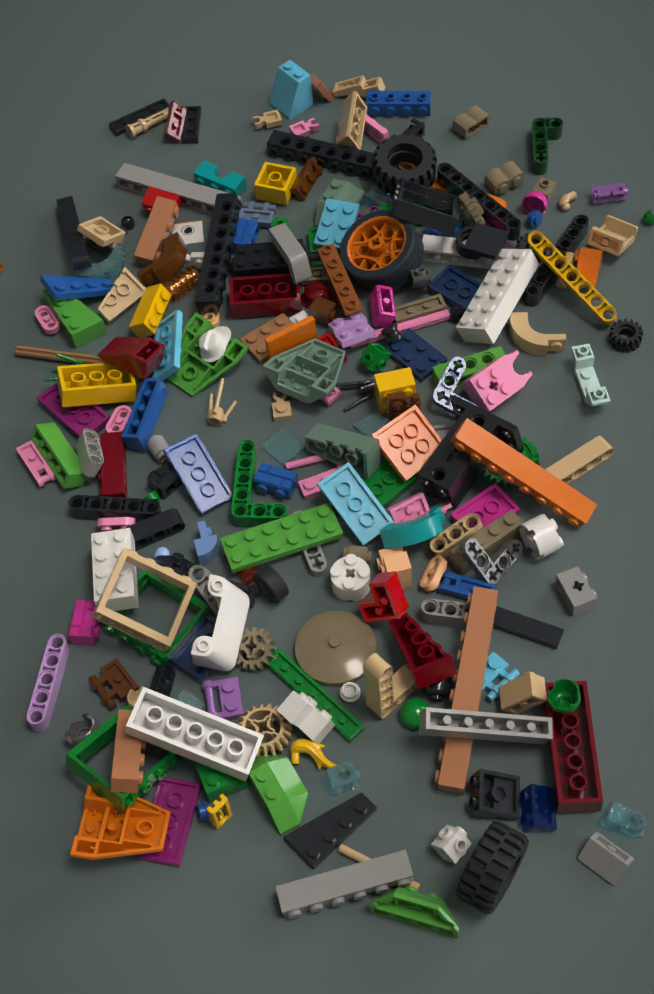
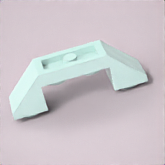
M590 344L571 347L574 372L585 403L590 406L610 403L611 400L606 387L600 386L593 367L595 357Z

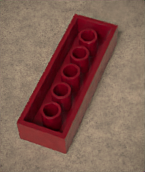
M574 681L579 686L581 702L576 710L567 714L556 712L550 707L548 691L553 689L554 682L545 683L547 701L543 703L545 717L552 718L553 739L548 744L557 813L601 811L603 805L587 681Z

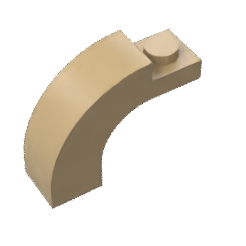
M513 312L509 316L510 336L521 350L540 357H547L548 351H565L566 334H541L534 331L528 323V312Z

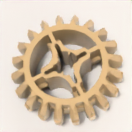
M260 703L259 708L252 705V711L245 709V716L240 715V722L236 724L264 735L256 758H259L260 754H263L264 757H267L268 754L276 756L275 751L282 753V746L288 747V739L292 737L290 733L292 725L277 711L279 707L276 706L272 709L270 703L267 707ZM274 722L280 726L279 734L273 729Z

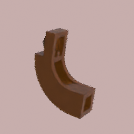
M178 232L163 239L164 251L158 260L137 271L138 277L146 287L159 280L161 283L166 282L182 267L186 259L187 247Z

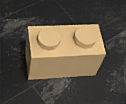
M525 672L522 676L509 680L506 684L499 686L501 710L515 715L547 701L545 679L534 672Z

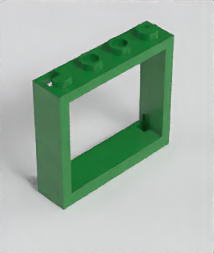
M143 571L137 578L138 598L149 585H152L181 603L185 590L146 571ZM192 594L187 608L195 612L196 616L164 653L107 624H104V629L111 635L116 634L123 643L133 645L137 652L142 655H148L155 664L160 665L165 661L170 662L169 657L206 613L210 616L212 613L210 606L206 602ZM128 609L115 612L124 615Z
M126 705V706H124L121 710H133V709L130 708L128 705ZM117 712L66 754V767L120 811H123L127 806H132L141 794L147 793L157 780H162L172 767H177L182 758L181 755L153 745L164 753L166 757L143 776L142 785L138 784L137 793L122 794L121 792H111V784L83 762L116 736Z

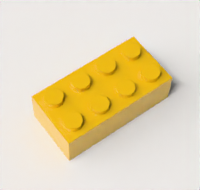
M109 362L57 366V385L62 407L131 402L136 399L134 375Z

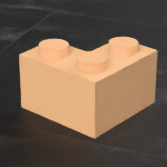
M402 547L379 550V558H376L378 570H381L382 573L396 571L402 589L412 588V568L407 552H404Z

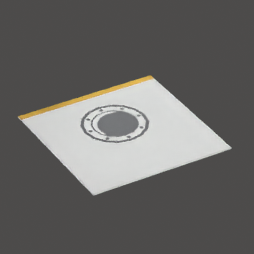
M202 220L174 223L173 234L178 232L185 244L204 242Z

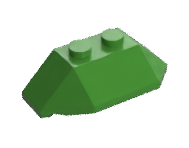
M260 754L259 758L255 757L248 778L282 836L300 826L308 792L288 757L273 755L264 757L263 754Z
M405 886V888L397 887L370 902L369 907L372 914L458 939L459 927L443 899H440L436 894H422L413 887Z

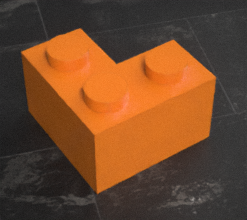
M581 247L576 252L575 261L578 262L577 270L595 287L604 250ZM572 275V279L575 281L577 277Z

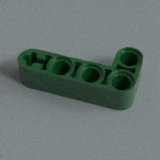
M535 118L532 121V170L536 175L547 173L549 159L548 140H558L562 137L563 120L560 118Z

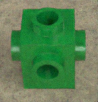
M369 343L367 348L363 350L359 362L364 365L363 368L368 372H381L386 367V362L391 353L380 344Z

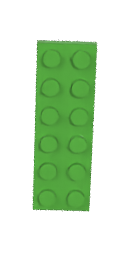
M329 502L221 537L220 543L232 573L342 538L343 531Z

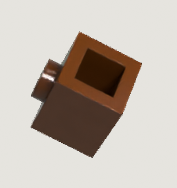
M319 296L309 307L310 316H313L315 322L329 327L328 323H331L338 316L336 303Z

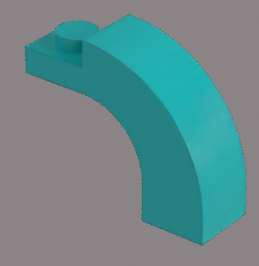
M434 506L418 518L404 522L388 523L380 530L384 548L405 547L438 535L443 531L442 526L445 525V515L442 512L441 506Z

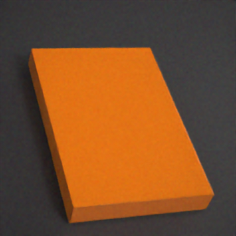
M309 316L265 338L268 360L273 356L317 338L313 316Z

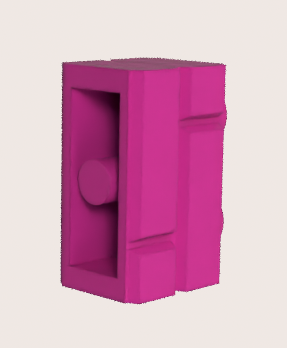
M376 285L373 292L369 295L373 326L386 327L392 324L396 318L393 290L389 286Z
M77 600L75 602L68 634L71 644L94 646L96 639L100 638V621L91 617L96 607L94 601Z

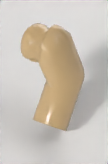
M571 191L560 198L559 207L561 206L562 211L570 208L568 202L577 198L576 192Z

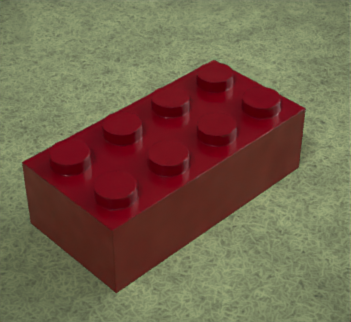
M290 273L229 278L232 318L270 316L282 313L297 314L302 311L300 283L295 284Z

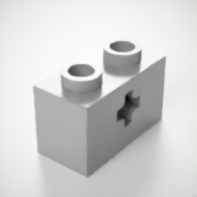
M579 566L556 574L555 585L572 617L595 608L597 594L593 588H590L588 578L584 572H581Z

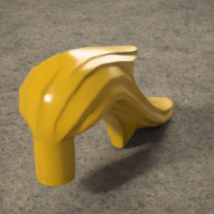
M298 739L291 744V764H299V753H307L317 763L318 770L321 767L330 770L344 769L332 763L324 756L321 750L325 747L323 744L306 739Z

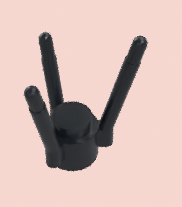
M373 379L336 383V387H340V391L359 388L360 394L365 395L344 408V412L367 399L373 398L372 394L375 393Z

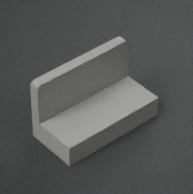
M596 832L589 838L578 856L582 863L612 885L618 882L623 872L634 860L632 856L599 832Z

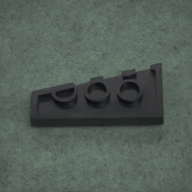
M361 792L284 836V840L315 869L377 810V807Z

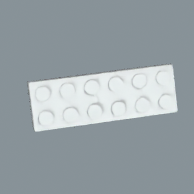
M502 249L497 261H494L456 326L464 342L495 343L539 265L531 249Z
M145 687L141 690L125 729L126 734L245 782L264 737L260 733Z

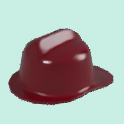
M314 282L305 286L304 293L301 295V303L304 307L309 308L317 296L336 303L337 308L339 307L335 294H332L331 289L326 288L324 284Z

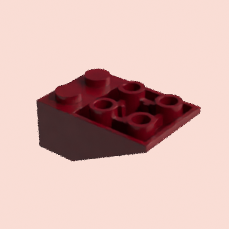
M115 337L97 354V357L145 380L162 362L165 345L150 337Z

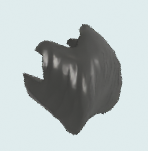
M88 713L82 715L85 720L72 722L69 734L67 731L65 733L71 749L102 724Z

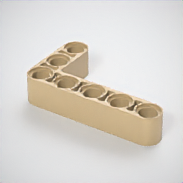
M374 653L367 658L363 665L366 705L381 719L387 717L417 689L406 664L393 675L392 666L377 653Z

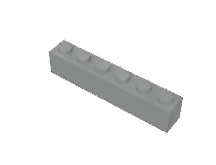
M426 707L419 713V735L544 745L553 739L552 718Z
M405 849L278 885L276 890L282 914L284 917L294 919L302 916V913L306 911L315 913L323 910V907L327 905L340 906L346 903L345 900L352 898L354 900H361L366 898L367 894L373 892L382 894L388 892L389 888L394 886L402 888L409 886L410 882L414 881V876Z

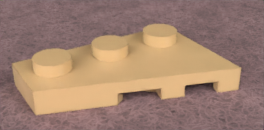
M124 267L110 292L107 293L98 307L97 312L110 324L142 298L146 288Z

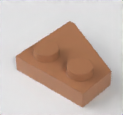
M312 73V88L316 92L319 90L318 94L323 100L326 98L331 103L335 99L324 83Z

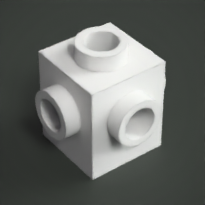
M446 825L440 830L431 846L443 860L456 864L465 855L472 843L466 837L467 833L459 826Z

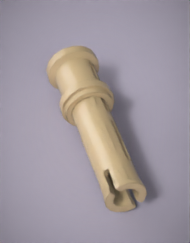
M167 107L146 119H138L137 122L131 125L127 124V133L131 138H135V135L147 132L148 128L168 118L169 108Z

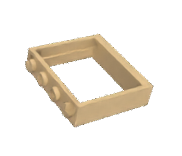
M124 548L118 555L91 617L165 652L172 645L197 583L193 582L188 576H181L175 573L169 567H162L156 564L151 558H144L138 555L136 551ZM124 562L185 590L167 636L105 607Z

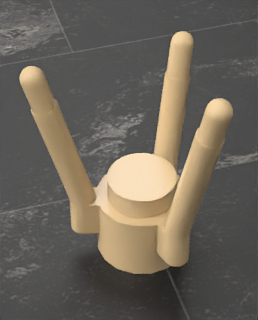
M224 378L220 380L214 407L213 394L210 393L207 420L215 426H220L222 422L226 423L228 416L237 404L235 400L225 415L224 410L219 407Z

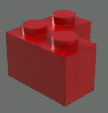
M396 571L379 573L368 584L371 593H368L358 604L364 622L399 619L409 608Z

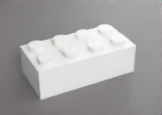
M130 528L91 534L95 605H97L120 552L124 548L135 551V540ZM124 562L105 605L106 608L113 611L139 608L136 566Z

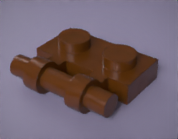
M406 392L387 393L388 422L394 420L414 405L421 411V398L419 394L413 393L412 396H406Z
M117 658L99 669L103 676L97 678L95 675H92L88 679L91 683V688L94 692H98L101 696V701L110 710L117 707L114 701L116 697L119 696L123 702L127 699L131 689L134 691L139 690L138 685ZM109 683L113 689L107 692L104 686Z

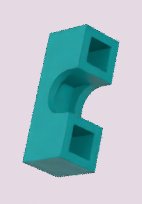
M203 161L193 173L195 183L227 193H236L238 196H241L247 189L245 176L231 171L228 176L220 178L218 166L207 161Z

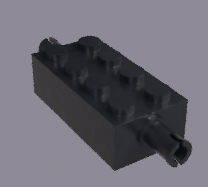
M297 239L306 252L309 262H321L318 251L307 252L304 240ZM273 242L236 245L235 257L231 259V263L228 265V270L233 269L235 277L290 273L288 264Z

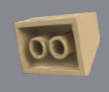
M353 91L344 100L343 107H341V121L338 124L339 133L336 137V144L361 150L368 107L357 91Z

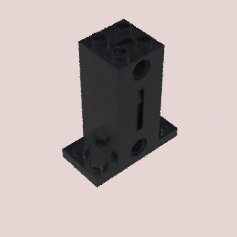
M454 395L450 402L457 421L418 472V476L426 495L431 498L436 497L440 499L443 504L451 503L453 507L457 508L487 466L481 461L473 460L467 452L456 449L454 444L450 442L460 424L466 418L517 451L521 450L523 443L518 426Z

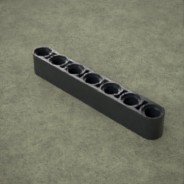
M441 163L438 165V184L453 195L460 196L466 192L471 199L475 197L484 211L482 217L486 223L493 228L509 232L507 240L515 241L520 238L521 221L451 164Z
M68 196L56 199L74 270L92 267L83 234L77 231L80 222L73 197Z
M582 214L575 216L554 245L564 257L566 252L574 253L587 235L589 218ZM550 251V253L547 255V257H548V256H551V255L553 254V252ZM542 262L525 288L524 303L527 306H537L557 278L555 273L544 262ZM558 263L556 268L559 269L563 263Z

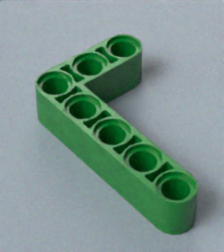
M248 439L241 441L238 446L231 513L233 522L237 527L252 528L288 515L287 508L283 504L252 503L257 454L255 443Z

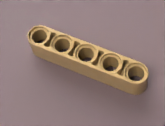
M597 436L545 470L564 483L569 484L608 459L613 454L614 448L602 436Z

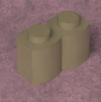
M477 105L472 106L465 113L454 117L452 129L465 139H468L475 135L477 131H481L489 125L490 115Z
M508 161L499 168L488 171L485 174L484 183L495 195L504 194L509 188L518 187L522 184L524 173L513 161Z

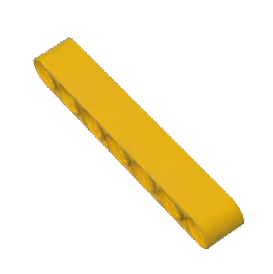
M540 231L531 232L528 236V242L533 252L602 324L606 326L613 325L617 319L615 308ZM535 238L541 239L538 244H533L532 241ZM546 251H552L553 254L547 257L544 255ZM558 263L565 264V266L562 269L556 268V265ZM570 275L577 277L575 281H569L567 278ZM584 287L589 289L588 293L581 294L579 292L580 289ZM594 300H599L601 302V304L597 307L593 306L591 303ZM606 313L613 314L611 319H605L603 316Z

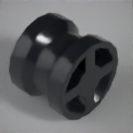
M392 323L381 330V334L387 338L386 342L388 344H392L403 337L402 332L397 329L398 325L396 323Z

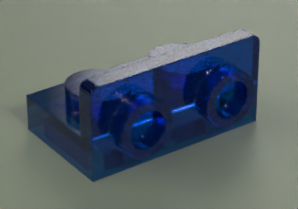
M530 784L521 790L520 803L522 814L520 820L523 832L529 833L533 829L552 833L556 831L554 788Z

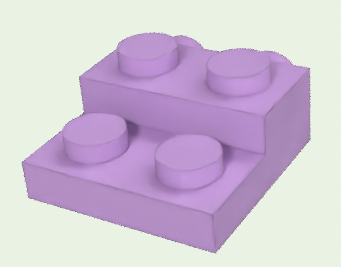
M355 312L347 317L337 318L328 323L330 334L342 348L376 336L374 329L368 324L366 316L361 312Z

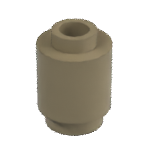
M356 545L344 547L343 557H346L348 554H354L356 557L363 559L367 564L371 563L372 551H369V547Z

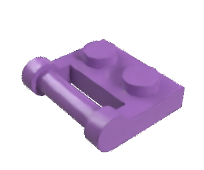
M238 677L202 682L201 685L202 690L205 691L208 713L225 720L237 719L240 715L244 716ZM214 690H219L222 712L219 713L215 709Z

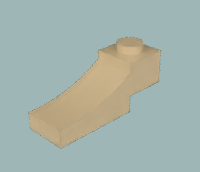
M364 75L336 82L332 93L335 97L350 95L353 91H357L359 96L367 97V91H384L385 85L381 77L366 80Z

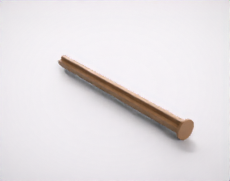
M18 345L15 347V354L18 356L70 362L56 356V353H60L76 360H83V364L107 363L95 355Z

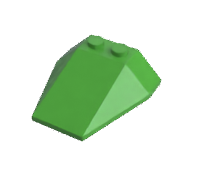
M197 312L186 324L182 333L180 369L167 377L168 380L193 397L235 366L249 349L247 345L238 339L230 337L226 350L220 359L215 362L204 361L200 354L199 339L204 333L216 327Z

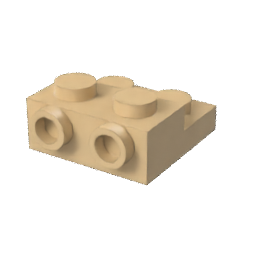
M101 216L78 224L77 229L85 237L96 242L97 245L110 248L122 245L126 232Z

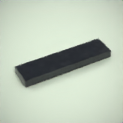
M163 98L110 122L109 127L116 136L127 132V124L131 125L137 122L138 119H146L166 109L169 103Z
M496 606L494 628L558 649L564 629Z

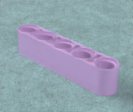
M62 634L52 635L47 642L27 712V720L32 730L37 733L46 731L50 725L70 653L69 645ZM42 718L40 721L35 722L36 719Z

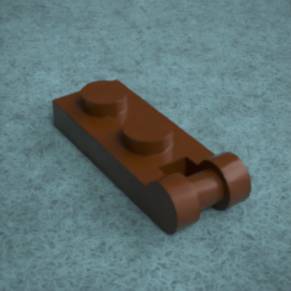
M310 157L291 187V191L299 201L305 200L317 177L323 172V168L317 164L315 157Z

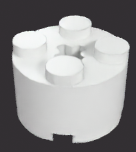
M540 514L520 525L522 527L519 529L521 538L526 548L530 547L534 551L530 554L536 560H540L564 546L563 540L557 534L558 526L553 518L549 520L545 514Z
M348 554L333 564L330 569V576L335 596L346 602L347 600H353V602L362 600L370 591L368 584L371 582V575L368 564L354 554Z

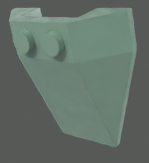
M314 338L273 356L263 365L262 369L276 390L309 404L327 396L336 387L346 351Z

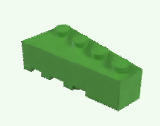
M46 288L42 290L47 306L53 310L61 327L75 348H79L107 334L104 320L77 298L54 300Z

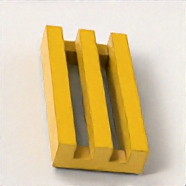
M223 793L219 796L220 802L217 800L213 802L214 808L210 806L206 808L211 824L216 829H219L233 815L228 798Z

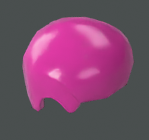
M535 190L528 192L524 196L522 206L528 214L536 210L543 214L547 209L548 202L542 192Z

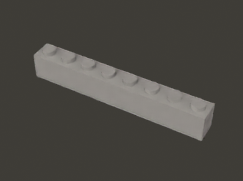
M124 163L115 175L118 188L145 195L148 187L152 186L179 195L182 201L181 207L208 215L213 214L216 195L227 193Z

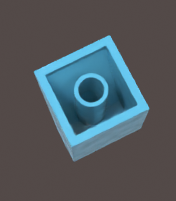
M291 60L279 66L269 105L276 110L278 109L289 120L312 106L311 75Z

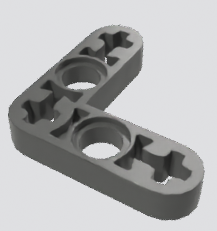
M463 538L459 543V551L481 581L497 584L519 558L523 551V545L519 540L509 539L504 542L490 559L475 538ZM479 556L482 558L480 567L477 565V558ZM501 557H503L504 559V565L502 567H500L499 565V559Z

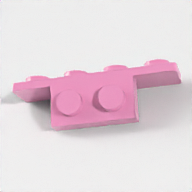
M422 492L387 508L391 519L395 523L418 518L431 509ZM441 502L435 505L441 506L444 514L447 512V509L452 507L451 503L443 504Z

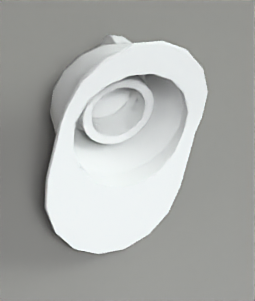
M216 327L200 337V354L204 361L215 362L224 354L231 337V330L228 327Z

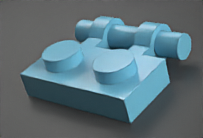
M494 651L487 658L482 693L486 689L489 691L486 698L490 702L496 697H500L499 686L506 684L509 680L516 679L520 675L519 671L515 668L510 673L506 672L509 664ZM498 678L502 679L498 685L493 684Z

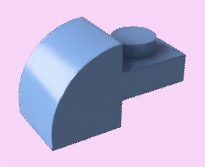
M205 520L197 522L201 538L194 540L200 566L212 562L219 552L217 535H212L211 527H206Z

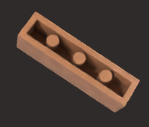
M157 196L134 253L137 263L148 266L162 255L164 249L163 239L172 233L175 218H178L180 213L175 200Z
M118 710L111 792L137 793L138 784L142 785L143 771H139V767H144L145 754H141V749L145 750L146 741L125 733L126 724L133 710Z

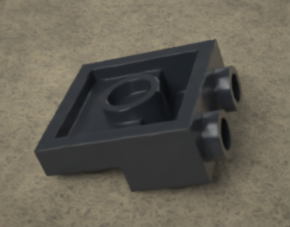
M481 768L471 775L469 788L473 789V796L469 799L468 807L472 809V816L487 819L500 817L510 820H518L520 818V776Z

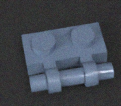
M255 201L243 202L239 219L257 220L259 227L271 228V221L274 219L277 205H272L268 202L264 204L256 203Z

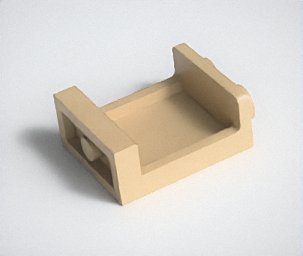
M607 215L604 224L600 228L595 226L591 228L587 244L619 257L634 242L638 226Z

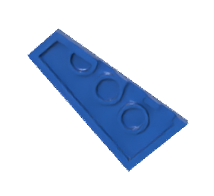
M41 275L40 282L54 300L106 296L114 285L111 279Z

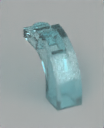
M117 243L106 260L91 264L92 267L76 271L73 268L70 272L71 277L111 279L113 282L124 269L123 262L127 258L124 245Z

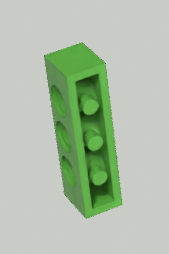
M502 347L490 348L486 351L463 357L466 362V368L454 390L462 388L461 383L496 358L504 356L505 353ZM450 362L441 363L433 367V380L436 386ZM459 362L454 364L455 367L452 373L455 374L457 369L461 368ZM446 377L444 383L452 386L454 380L451 377Z

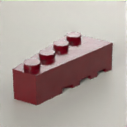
M407 612L399 619L388 620L394 640L418 690L457 675L452 656L446 653L439 643L433 641L431 636L424 632L421 626Z

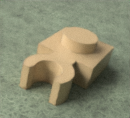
M277 109L263 113L262 117L254 116L253 123H255V129H260L265 125L267 128L282 125V119Z
M274 392L273 400L275 403H272L274 422L292 420L290 401H287V395L283 393L282 397H277L276 392Z

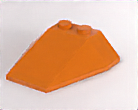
M88 785L84 801V812L78 835L74 837L70 857L97 860L161 852L164 848L171 812L140 797L137 798L132 806H127L123 811H120Z

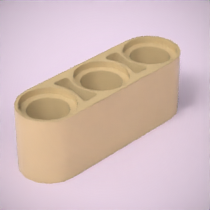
M468 514L435 536L430 542V548L435 556L441 555L445 559L450 556V550L458 546L463 538H469L483 529V523L476 514ZM472 523H477L475 527L469 528ZM456 534H461L459 538L453 539ZM445 545L442 550H437L438 546Z

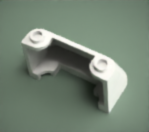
M210 574L208 591L210 597L215 598L219 611L213 636L198 637L193 643L191 656L193 664L196 666L230 671L236 665L250 601L248 595L221 576Z

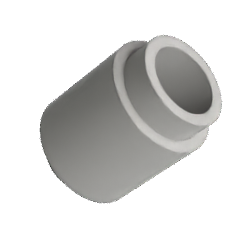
M162 435L150 437L147 447L155 460L163 463L167 459L163 450L169 447Z

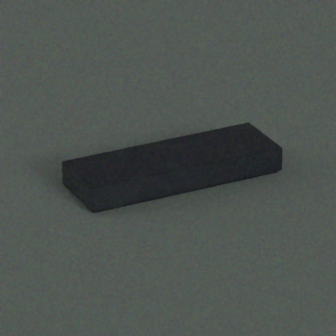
M185 106L187 111L183 126L182 144H198L201 106Z

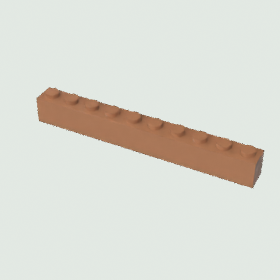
M474 587L473 594H468L467 605L470 606V610L465 612L464 624H467L466 631L461 633L460 643H463V649L458 650L457 662L460 665L459 670L456 669L457 675L453 677V682H456V688L451 689L449 700L453 702L452 709L479 710L498 600V590ZM442 737V741L446 743L444 750L440 749L438 762H442L441 770H436L435 783H438V790L464 795L473 739Z

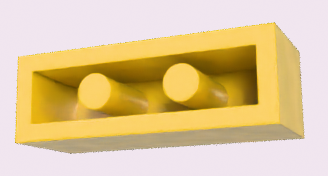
M161 283L145 289L131 320L129 328L138 337L154 335L172 294Z

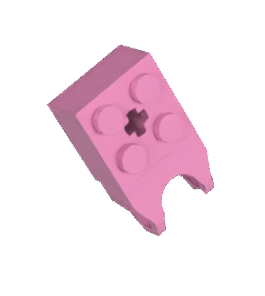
M518 350L496 358L461 383L475 405L489 412L525 386L533 374L530 371L519 375L514 371L513 362L519 354Z

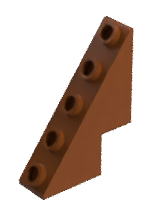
M327 244L317 249L331 292L335 294L341 314L347 316L363 310L335 245Z

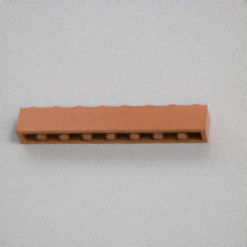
M468 418L460 424L450 441L456 449L467 452L477 462L481 461L487 465L488 470L499 473L506 482L514 483L523 493L531 494L538 503L552 508L553 513L564 516L573 526L580 527L585 525L597 506L595 502Z

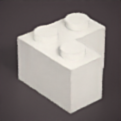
M292 691L277 709L291 724L299 727L311 740L317 743H321L336 725L331 721L332 716L324 709L320 711L316 707L318 703L303 692L299 694Z

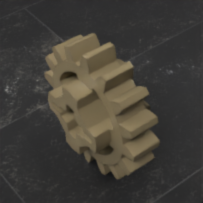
M466 192L458 196L463 204L460 206V209L469 223L474 221V223L486 224L482 217L484 211L476 198L473 197L471 199Z
M253 627L252 631L246 628V634L242 635L237 657L238 661L236 663L240 667L243 666L247 671L251 669L253 672H256L257 667L264 670L263 665L269 666L270 662L268 660L270 658L275 659L272 652L277 651V648L272 645L276 641L263 628L258 630L256 627ZM260 638H263L266 644L262 643ZM243 654L247 656L249 661L245 660Z

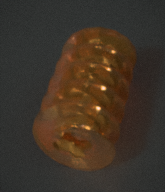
M189 266L182 270L180 274H176L175 278L172 277L169 281H165L164 287L172 294L170 299L175 302L174 296L180 299V292L186 295V289L192 291L191 285L195 288L198 287L197 282H199L200 274Z

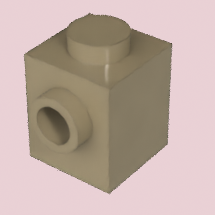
M541 177L532 191L542 192L546 196L549 205L555 196L557 182Z

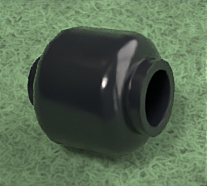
M449 677L424 687V693L430 696V700L442 701L443 697H447L451 693L452 678Z

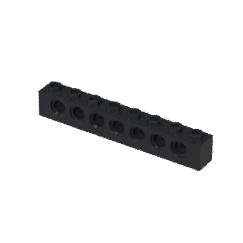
M274 130L267 141L268 155L304 164L310 157H315L317 164L321 165L322 168L374 180V153L278 130Z
M220 193L216 195L194 301L199 313L219 312L220 306L223 305V291L226 290L225 280L229 275L228 265L231 263V250L234 249L233 239L237 234L236 224L239 223V210L242 208L241 200L238 199L236 193Z

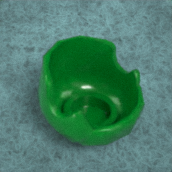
M566 678L555 681L553 689L548 691L550 707L554 711L563 714L576 710L581 702L579 686L573 680Z
M418 698L407 700L400 707L398 714L401 725L407 726L413 731L419 730V713L426 707H430L429 704Z

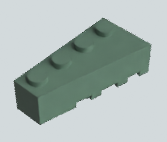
M317 423L305 436L306 450L341 467L349 462L358 475L369 479L381 465L380 444L377 438Z

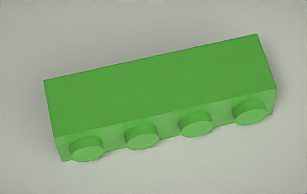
M56 423L35 424L30 438L62 487L65 489L83 486L87 476L81 471L78 455L74 452Z

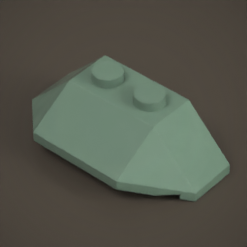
M333 179L318 201L315 227L319 226L326 198L359 204L365 195L361 185L357 182Z

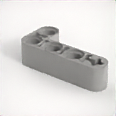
M286 223L269 228L270 238L288 264L293 282L297 284L312 278L306 252Z

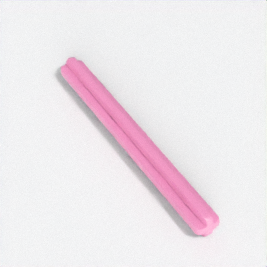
M445 309L397 324V329L404 333L409 328L415 330L450 319V313ZM384 328L374 330L375 337L353 344L351 348L385 339L386 337L381 334V330Z

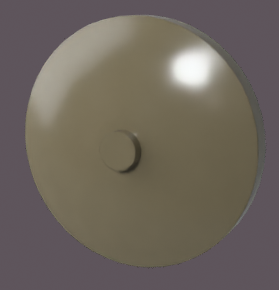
M328 611L314 616L302 626L295 641V655L298 666L318 684L327 687H342L347 682L355 683L363 678V665L369 656L376 653V639L370 626L359 616L345 611Z

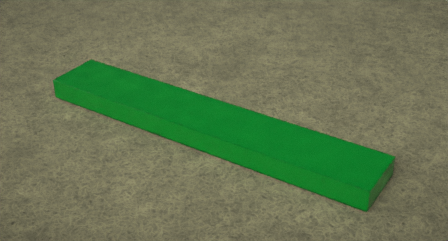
M277 648V651L272 653L275 659L270 658L268 660L270 665L266 666L293 691L299 694L303 692L313 698L318 703L316 707L320 711L322 709L326 710L332 716L331 721L336 724L333 728L349 743L365 730V726L313 678L307 675L280 648Z

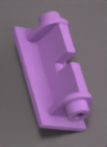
M625 183L591 187L593 204L626 200V195H628Z

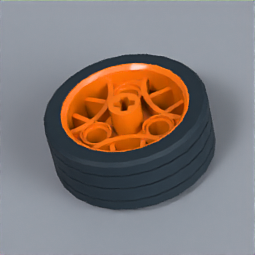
M377 210L362 216L350 226L341 241L339 252L344 268L356 285L364 291L373 292L376 285L389 286L394 291L411 280L410 270H416L422 264L424 244L412 222L394 217V210Z

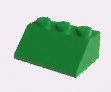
M194 761L210 803L220 800L219 796L222 793L227 797L250 787L248 780L245 782Z

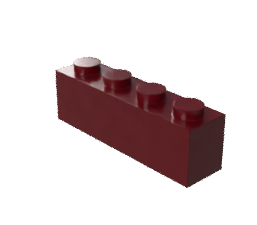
M123 431L100 434V445L104 462L101 466V472H98L99 482L102 483V487H99V496L128 498L126 444L121 437Z

